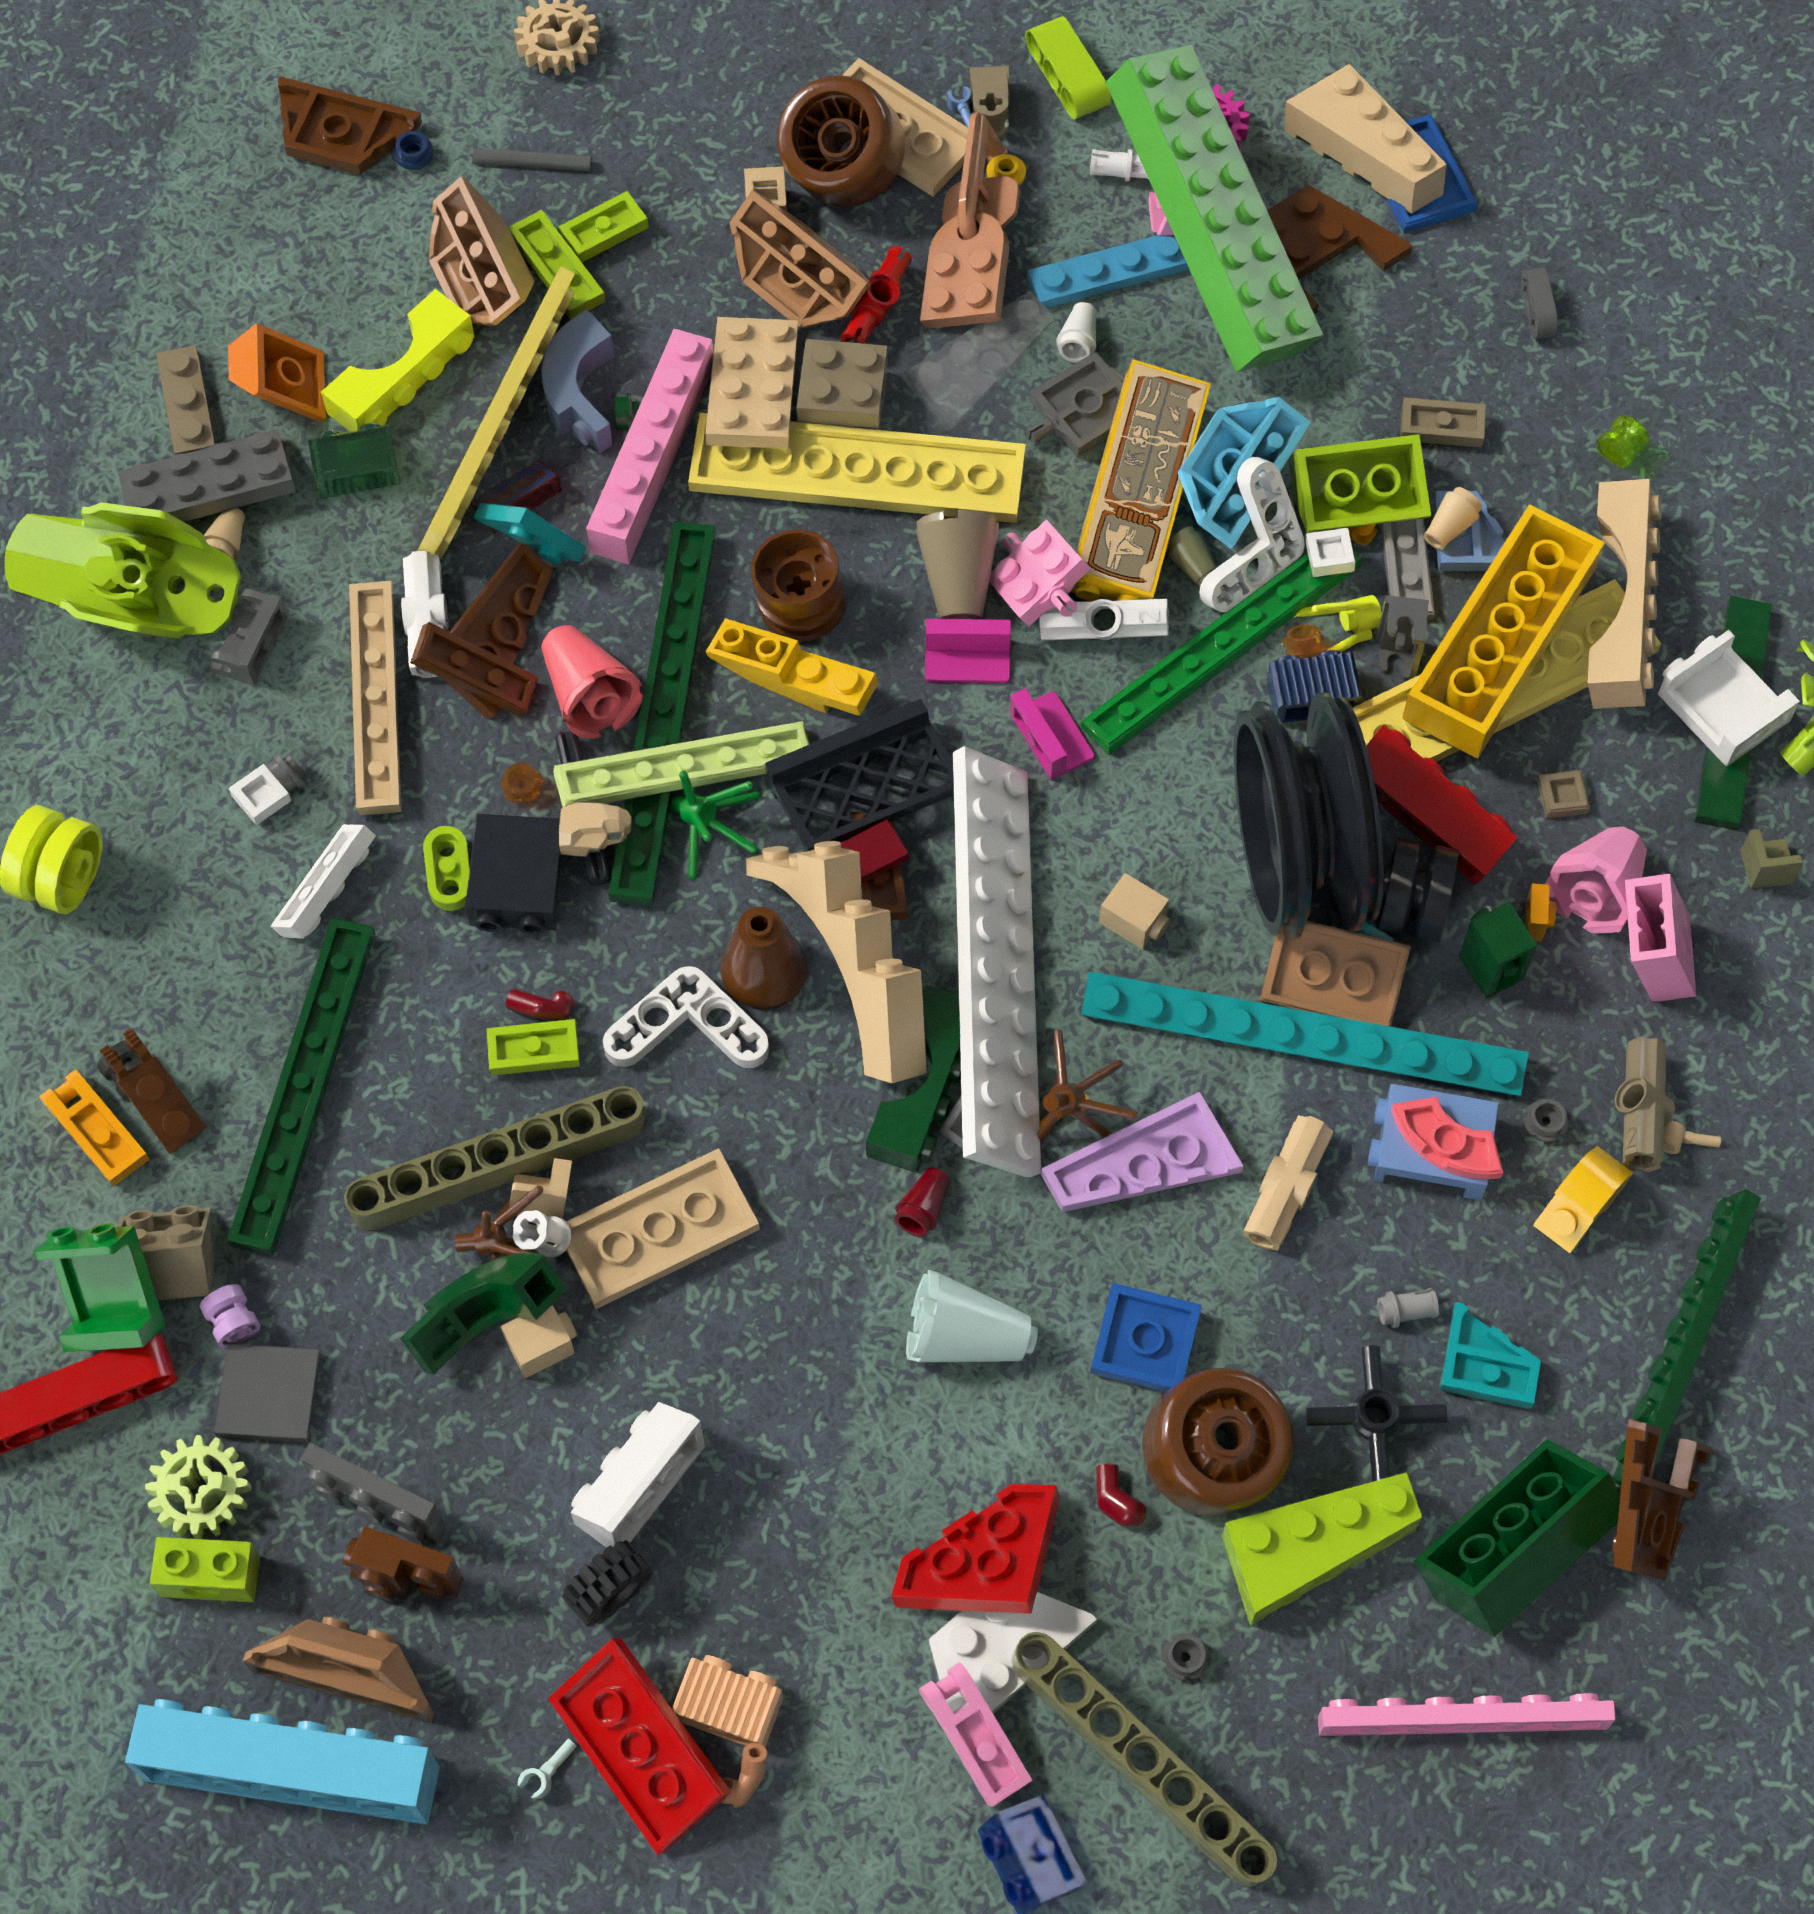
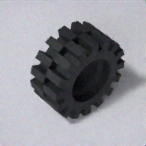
M628 1540L618 1541L614 1546L610 1545L605 1548L603 1554L599 1555L598 1553L594 1556L590 1564H585L580 1569V1573L571 1578L569 1581L571 1584L565 1586L562 1598L587 1627H594L596 1623L598 1625L603 1623L607 1616L609 1618L612 1617L621 1606L624 1607L631 1597H636L640 1592L639 1588L645 1586L649 1581L648 1578L652 1576V1568Z

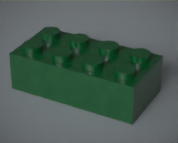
M1546 1439L1414 1560V1563L1436 1601L1495 1637L1618 1523L1620 1493L1608 1471Z

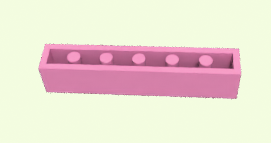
M673 329L587 525L586 530L590 553L630 564L711 376L714 356L712 339Z

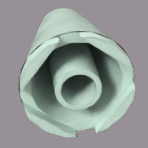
M927 1270L928 1274L923 1275L911 1312V1317L915 1318L913 1332L908 1331L907 1360L916 1362L1022 1361L1025 1353H1033L1037 1341L1038 1328L1031 1326V1317L939 1272Z

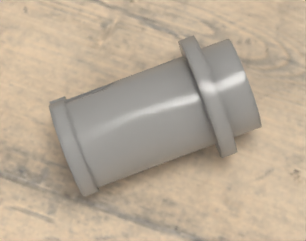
M1433 1288L1394 1295L1392 1291L1385 1293V1297L1378 1298L1377 1300L1381 1323L1383 1325L1390 1324L1392 1328L1399 1327L1400 1322L1428 1317L1435 1318L1439 1315L1438 1300Z

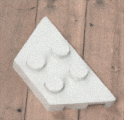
M1037 1592L1032 1614L961 1611L929 1639V1645L939 1680L948 1676V1669L959 1662L962 1663L994 1714L1026 1685L1016 1675L1011 1663L1012 1653L1022 1637L1032 1632L1045 1633L1066 1650L1096 1623L1097 1619L1091 1613ZM1030 1646L1023 1650V1660L1029 1667L1040 1669L1047 1665V1656L1041 1648ZM959 1692L946 1700L952 1712L966 1704Z

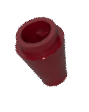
M927 1168L925 1173L897 1203L895 1207L897 1214L894 1219L902 1230L911 1235L923 1237L927 1235L928 1231L936 1228L947 1187L950 1183L948 1175L937 1168Z

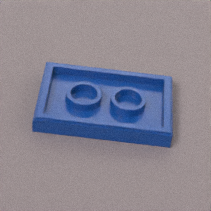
M1432 114L1405 121L1447 165L1443 195L1411 214L1406 211L1404 206L1397 201L1386 198L1402 232L1406 233L1477 211L1478 203Z

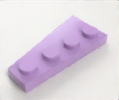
M1198 1092L1042 1168L1041 1176L1063 1213L1242 1173L1244 1166L1201 1093Z

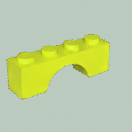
M437 289L433 290L407 314L413 341L407 353L399 361L388 367L375 370L349 366L321 391L327 414L361 441L370 432L379 431L394 410L399 406H405L410 403L416 394V390L428 379H436L450 359L456 354H463L472 344L475 335L471 316Z

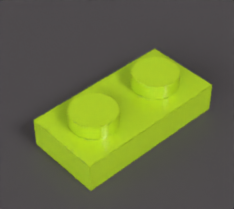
M628 191L560 225L559 232L579 260L584 262L649 228L648 218Z
M575 1019L486 1028L491 1076L580 1067Z

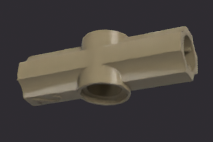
M1638 1037L1628 1041L1626 1078L1619 1086L1614 1099L1615 1107L1624 1114L1622 1164L1631 1171L1651 1172L1661 1168L1664 1152V1127L1671 1121L1675 1111L1674 1101L1665 1094L1667 1045L1658 1038Z

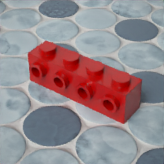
M1383 725L1367 743L1366 747L1372 768L1378 804L1431 849L1436 845L1459 849L1456 870L1476 885L1488 874L1518 838L1511 832L1509 823L1495 813L1489 814L1477 804V797L1469 789L1461 785L1456 786L1446 778L1443 768L1437 762L1428 757L1423 758L1411 748L1408 738L1395 729L1389 730Z

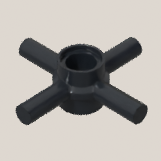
M1370 1345L1362 1347L1365 1392L1357 1397L1353 1406L1306 1407L1305 1421L1306 1426L1353 1425L1356 1432L1362 1438L1369 1440L1372 1482L1391 1477L1387 1438L1397 1431L1399 1425L1447 1423L1446 1404L1399 1405L1395 1395L1383 1389L1380 1347ZM1370 1407L1379 1408L1385 1412L1388 1420L1384 1423H1374L1367 1418L1364 1410Z

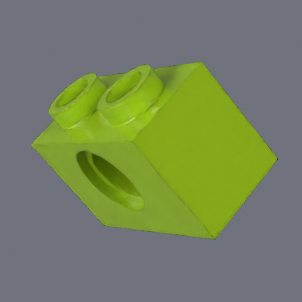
M156 1537L149 1584L160 1597L254 1602L260 1555L251 1542Z

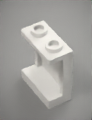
M1730 630L1718 638H1715L1713 635L1706 638L1695 649V654L1685 661L1682 658L1673 661L1662 674L1664 680L1658 692V695L1726 767L1789 723L1800 702L1789 689L1777 696L1733 651L1731 645L1735 636Z

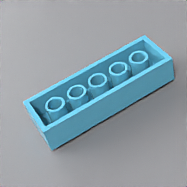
M164 1699L155 1700L154 1706L138 1705L125 1763L144 1782L428 1825L440 1766L429 1748L423 1747V1740L396 1735L393 1742L375 1740V1733L357 1728H347L345 1735L327 1732L328 1727L326 1725L310 1721H299L297 1728L279 1725L280 1720L278 1718L264 1714H251L250 1720L231 1718V1711L209 1706L203 1707L202 1713L183 1711V1704Z

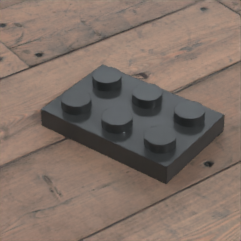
M309 1443L300 1460L309 1473L307 1478L317 1485L315 1492L336 1504H340L342 1499H345L358 1506L356 1512L376 1524H381L382 1520L386 1519L399 1526L397 1532L401 1536L416 1544L421 1545L424 1539L436 1545L438 1544L446 1527L434 1503L312 1443Z

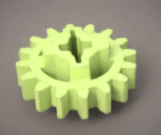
M196 1435L191 1447H187L182 1439L177 1440L178 1452L172 1455L163 1449L160 1454L165 1464L162 1467L151 1465L149 1469L153 1476L157 1478V1482L145 1484V1489L149 1495L156 1497L148 1503V1506L153 1513H160L157 1520L161 1526L167 1528L173 1524V1532L177 1537L182 1538L187 1530L190 1529L195 1539H201L206 1528H210L212 1533L218 1536L220 1535L219 1523L225 1520L234 1526L237 1523L232 1514L234 1508L246 1510L248 1506L245 1500L240 1497V1493L251 1491V1485L248 1480L241 1478L249 1472L244 1462H236L239 1455L233 1447L223 1452L224 1445L219 1438L215 1437L209 1447L206 1446L201 1435ZM210 1460L223 1466L227 1471V1475H223L221 1472H212ZM202 1477L207 1485L199 1487L195 1498L190 1489L197 1488L198 1481ZM169 1500L184 1502L187 1515L176 1511L171 1506ZM220 1500H222V1502L215 1509L210 1511Z

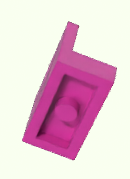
M926 619L925 681L928 683H1009L1011 620Z
M1026 688L1010 695V716L1050 780L1056 779L1093 761V751L1055 692H1049L1035 700L1031 698Z

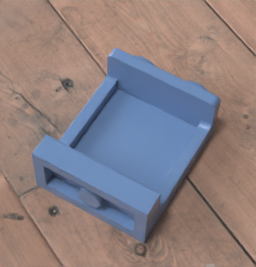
M1390 1084L1386 1099L1378 1097L1374 1116V1124L1382 1125L1380 1140L1372 1139L1368 1156V1165L1376 1167L1374 1181L1383 1183L1385 1175L1432 1182L1464 1188V1198L1481 1200L1486 1190L1488 1179H1472L1453 1175L1426 1161L1412 1149L1400 1133L1394 1121L1391 1108L1396 1103L1437 1097L1444 1112L1456 1123L1472 1130L1492 1131L1494 1136L1498 1102Z

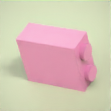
M1663 874L1625 880L1631 963L1651 1001L1695 997L1696 985L1690 915L1671 875Z

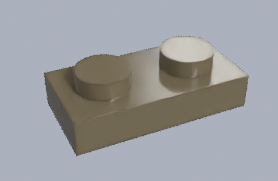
M1404 397L1401 410L1400 437L1419 434L1421 443L1482 448L1485 435L1486 404Z

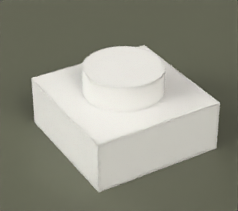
M1348 528L1306 534V547L1313 577L1355 571V559Z
M264 764L228 788L234 800L256 825L291 802L289 793Z

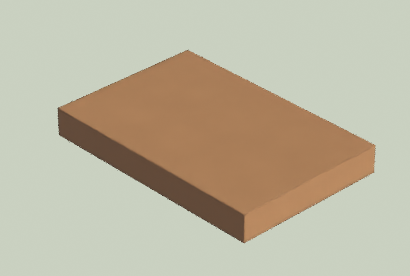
M1305 921L1304 930L1299 939L1288 940L1285 938L1283 931L1275 937L1260 1001L1287 1008L1391 1026L1411 946Z

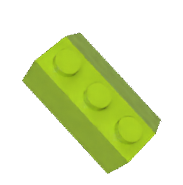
M1419 434L1297 449L1289 460L1294 500L1306 533L1431 517Z

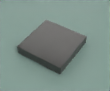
M227 1344L214 1429L216 1437L309 1443L321 1361L319 1349Z

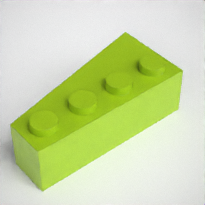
M1407 1472L1226 1522L1222 1539L1250 1626L1264 1619L1266 1615L1280 1607L1297 1600L1320 1584L1337 1577L1360 1561L1368 1559L1415 1532L1422 1515Z

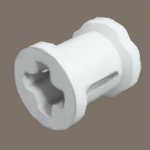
M537 1210L524 1211L514 1222L513 1239L516 1245L523 1250H537L544 1256L556 1257L565 1252L570 1244L571 1229L568 1223L560 1217H547L544 1213ZM528 1222H533V1223H536L537 1225L535 1226V1225L529 1224ZM547 1241L555 1243V1245L548 1244Z

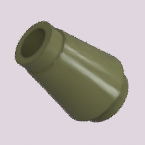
M1189 526L1180 530L1169 539L1167 545L1169 550L1168 557L1200 587L1204 578L1217 568L1203 533L1196 532L1193 526Z

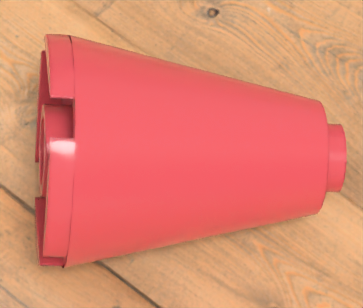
M564 625L556 627L547 634L542 643V653L564 722L569 730L580 738L595 739L602 737L599 731L610 725H613L614 731H617L635 716L642 704L643 695L640 693V686L642 685L637 676L574 626Z

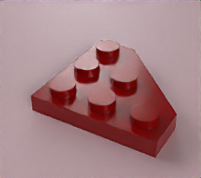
M1010 1484L996 1494L998 1498L996 1502L978 1514L973 1510L943 1529L941 1532L944 1537L923 1551L917 1547L903 1556L891 1595L895 1607L1032 1614L1060 1500L1057 1486Z

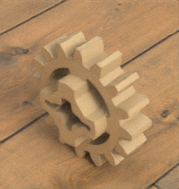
M539 0V8L535 9L527 6L525 8L527 17L518 16L517 18L518 28L514 29L518 55L519 57H525L528 67L538 63L539 72L542 74L548 68H553L555 75H560L561 68L567 67L573 73L575 72V63L579 62L586 66L589 64L587 54L596 55L597 53L596 43L600 42L596 17L594 14L588 15V7L585 4L575 8L574 0H568L566 4L560 3V0H553L552 4H547L545 0Z

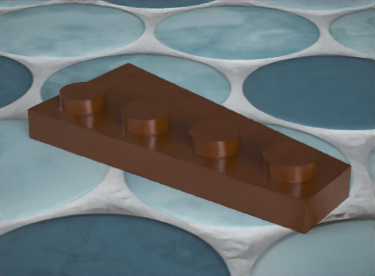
M525 544L517 545L451 629L450 633L513 664L518 651L522 650L527 638L526 630L531 618L537 613L553 570ZM446 681L485 718L491 719L496 716L499 709L498 706Z

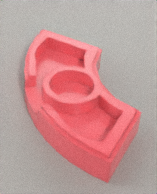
M1437 1097L1392 1105L1391 1112L1400 1133L1412 1149L1432 1165L1453 1175L1465 1178L1498 1179L1502 1177L1503 1169L1492 1131L1472 1130L1456 1123L1444 1112Z

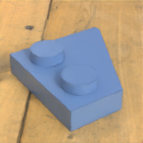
M1435 491L1433 498L1434 516L1445 494L1453 491ZM1477 491L1470 492L1482 504L1479 519L1448 543L1443 550L1437 549L1438 571H1487L1505 543L1502 538L1504 531L1496 519L1488 514L1487 505Z

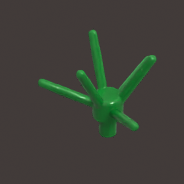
M681 771L679 777L686 798L679 795L674 796L671 800L670 808L672 811L679 813L684 822L690 824L689 878L694 880L697 877L699 833L706 842L712 839L707 826H710L752 854H756L758 852L756 845L715 819L716 810L758 800L761 797L758 791L741 794L751 790L753 784L748 781L707 797H702L694 793L688 773Z

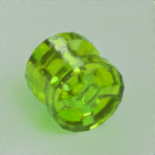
M1620 415L1611 423V431L1604 432L1597 439L1596 446L1604 459L1619 468H1626L1634 461L1635 452H1640L1647 446L1649 434L1639 421L1626 415Z

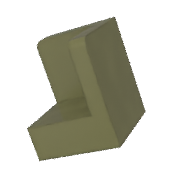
M1760 829L1750 830L1740 850L1750 889L1793 884L1803 866L1801 855L1790 856L1786 839L1763 841Z

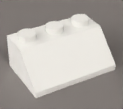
M660 1402L656 1404L651 1412L643 1411L631 1426L630 1433L632 1436L621 1449L616 1446L606 1456L601 1465L603 1472L594 1484H585L574 1497L571 1506L574 1508L571 1511L574 1524L606 1548L610 1545L614 1546L618 1541L628 1540L630 1543L705 1448L699 1419Z

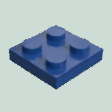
M1112 1283L1090 1374L1166 1392L1184 1380L1202 1305Z

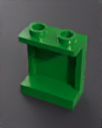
M104 1223L88 1230H75L73 1226H65L48 1233L47 1240L33 1251L36 1260H53L69 1310L72 1324L59 1335L64 1352L143 1347L165 1327L135 1226L115 1227L113 1223Z

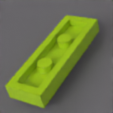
M543 210L508 227L519 251L548 289L560 266L575 273L568 287L575 291L565 311L570 319H573L586 309L589 311L605 302L604 291Z

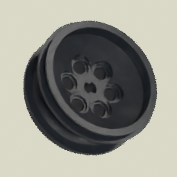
M1326 692L1315 694L1311 700L1308 713L1307 746L1299 741L1293 742L1283 723L1275 716L1274 711L1267 702H1255L1250 711H1240L1235 723L1233 749L1236 802L1247 871L1263 924L1272 936L1280 935L1283 931L1285 938L1288 940L1299 939L1303 933L1305 921L1308 919L1315 891H1320L1326 883L1335 911L1344 927L1349 931L1360 930L1365 922L1374 921L1379 915L1383 896L1384 871L1381 824L1375 783L1366 743L1352 706L1342 696L1333 699Z

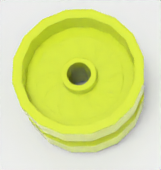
M37 804L27 809L15 824L2 854L0 886L4 893L24 901L32 902L37 900L41 907L60 914L67 915L74 911L83 901L100 865L103 843L99 826L74 817L66 820L63 813Z

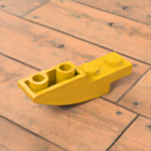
M726 618L706 650L708 657L746 680L826 714L830 707L860 716L879 683L874 672L803 651L798 640Z

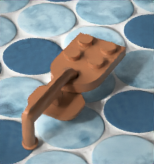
M972 113L970 115L962 180L953 185L945 195L942 213L944 225L935 234L930 245L920 322L925 328L1001 321L1009 256V240L1003 229L1018 213L1020 189L1016 181L1008 176L983 178L985 159L990 161L998 155L1007 154V148L1002 145L990 123L981 113Z

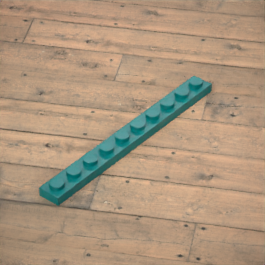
M1091 971L1088 973L1081 1015L1518 1096H1521L1529 1055L1527 1051Z

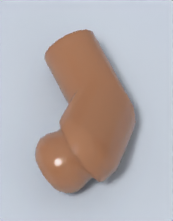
M750 1743L744 1747L739 1780L731 1777L722 1779L732 1793L721 1803L734 1804L733 1808L747 1805L765 1776L767 1750L762 1744Z

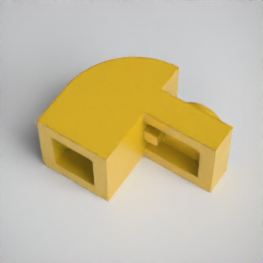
M1596 1146L1580 1160L1556 1190L1555 1196L1533 1226L1567 1252L1571 1253L1599 1215L1613 1203L1634 1173L1600 1147Z

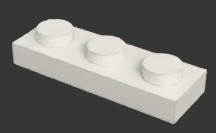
M342 825L270 927L279 935L288 938H304L312 933L320 923V914L324 908L343 891L345 887L344 880L351 870L360 865L369 853L368 846L376 835L365 825Z

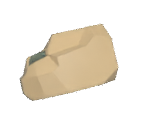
M576 802L563 806L559 825V848L561 855L587 856L590 852H599L610 844L622 842L631 831L632 819L627 810L618 806L602 803Z

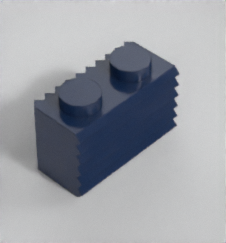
M1329 650L1320 653L1318 656L1306 657L1304 659L1295 655H1287L1269 663L1266 681L1271 707L1275 716L1282 723L1308 720L1310 703L1313 696L1317 693H1329L1333 699L1342 696L1350 703L1352 708L1362 703L1363 696L1354 654L1350 651L1344 654L1337 650Z

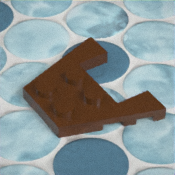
M1310 185L1305 186L1267 210L1298 280L1355 244L1359 245L1382 271L1387 270L1411 255L1413 246L1405 239ZM1302 287L1315 315L1318 312L1319 304Z
M1629 1419L1618 1526L1612 1548L1614 1555L1613 1567L1666 1581L1685 1527L1683 1523L1677 1522L1685 1498L1695 1499L1699 1483L1692 1481L1698 1462L1707 1464L1712 1447L1680 1438L1670 1484L1652 1479V1473L1662 1429L1648 1423Z

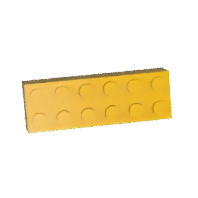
M1529 504L1409 692L1402 719L1478 759L1596 570L1605 542Z

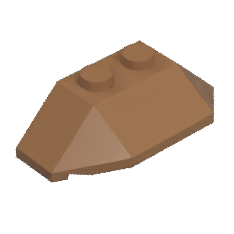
M461 176L433 200L432 213L435 214L431 228L429 262L445 296L471 316L472 324L496 326L525 302L534 284V280L506 222L472 184Z
M751 190L730 221L742 282L788 320H798V328L800 329L848 317L871 284L858 266L802 221L755 190Z
M323 1617L322 1623L306 1619L250 1649L243 1658V1663L254 1673L430 1723L434 1716V1712L400 1646L395 1644L396 1638L381 1631L370 1629L366 1636L349 1631L351 1626L348 1623L335 1618Z

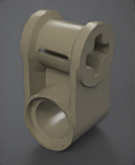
M1009 66L969 67L973 113L983 114L998 138L1002 139L1009 130Z

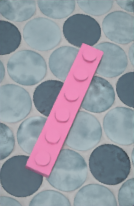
M1591 1693L1572 1695L1569 1697L1570 1701L1551 1702L1549 1695L1524 1696L1521 1698L1522 1703H1503V1699L1500 1696H1481L1473 1699L1474 1704H1455L1452 1697H1433L1426 1699L1425 1705H1406V1699L1385 1698L1378 1700L1377 1706H1358L1357 1700L1338 1699L1330 1701L1329 1707H1322L1318 1715L1319 1736L1607 1730L1615 1721L1614 1701H1599V1695Z

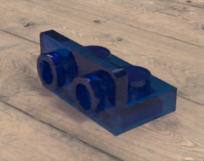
M1044 1794L997 1812L978 1829L982 1849L987 1858L992 1861L1003 1883L1004 1895L1008 1902L1014 1906L1017 1914H1032L1040 1906L1079 1891L1087 1884Z

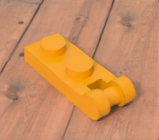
M75 1069L64 1077L65 1083L54 1091L49 1088L39 1098L114 1187L150 1159L142 1147ZM78 1095L81 1100L67 1109L65 1104Z

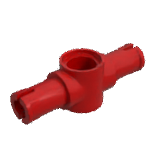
M899 246L889 248L879 270H875L869 277L868 281L871 284L853 308V317L840 337L841 342L850 343L851 339L854 338V343L866 344L873 329L881 325L884 318L899 299L900 280L912 262V256L909 252L906 251L899 260L898 256L903 248Z

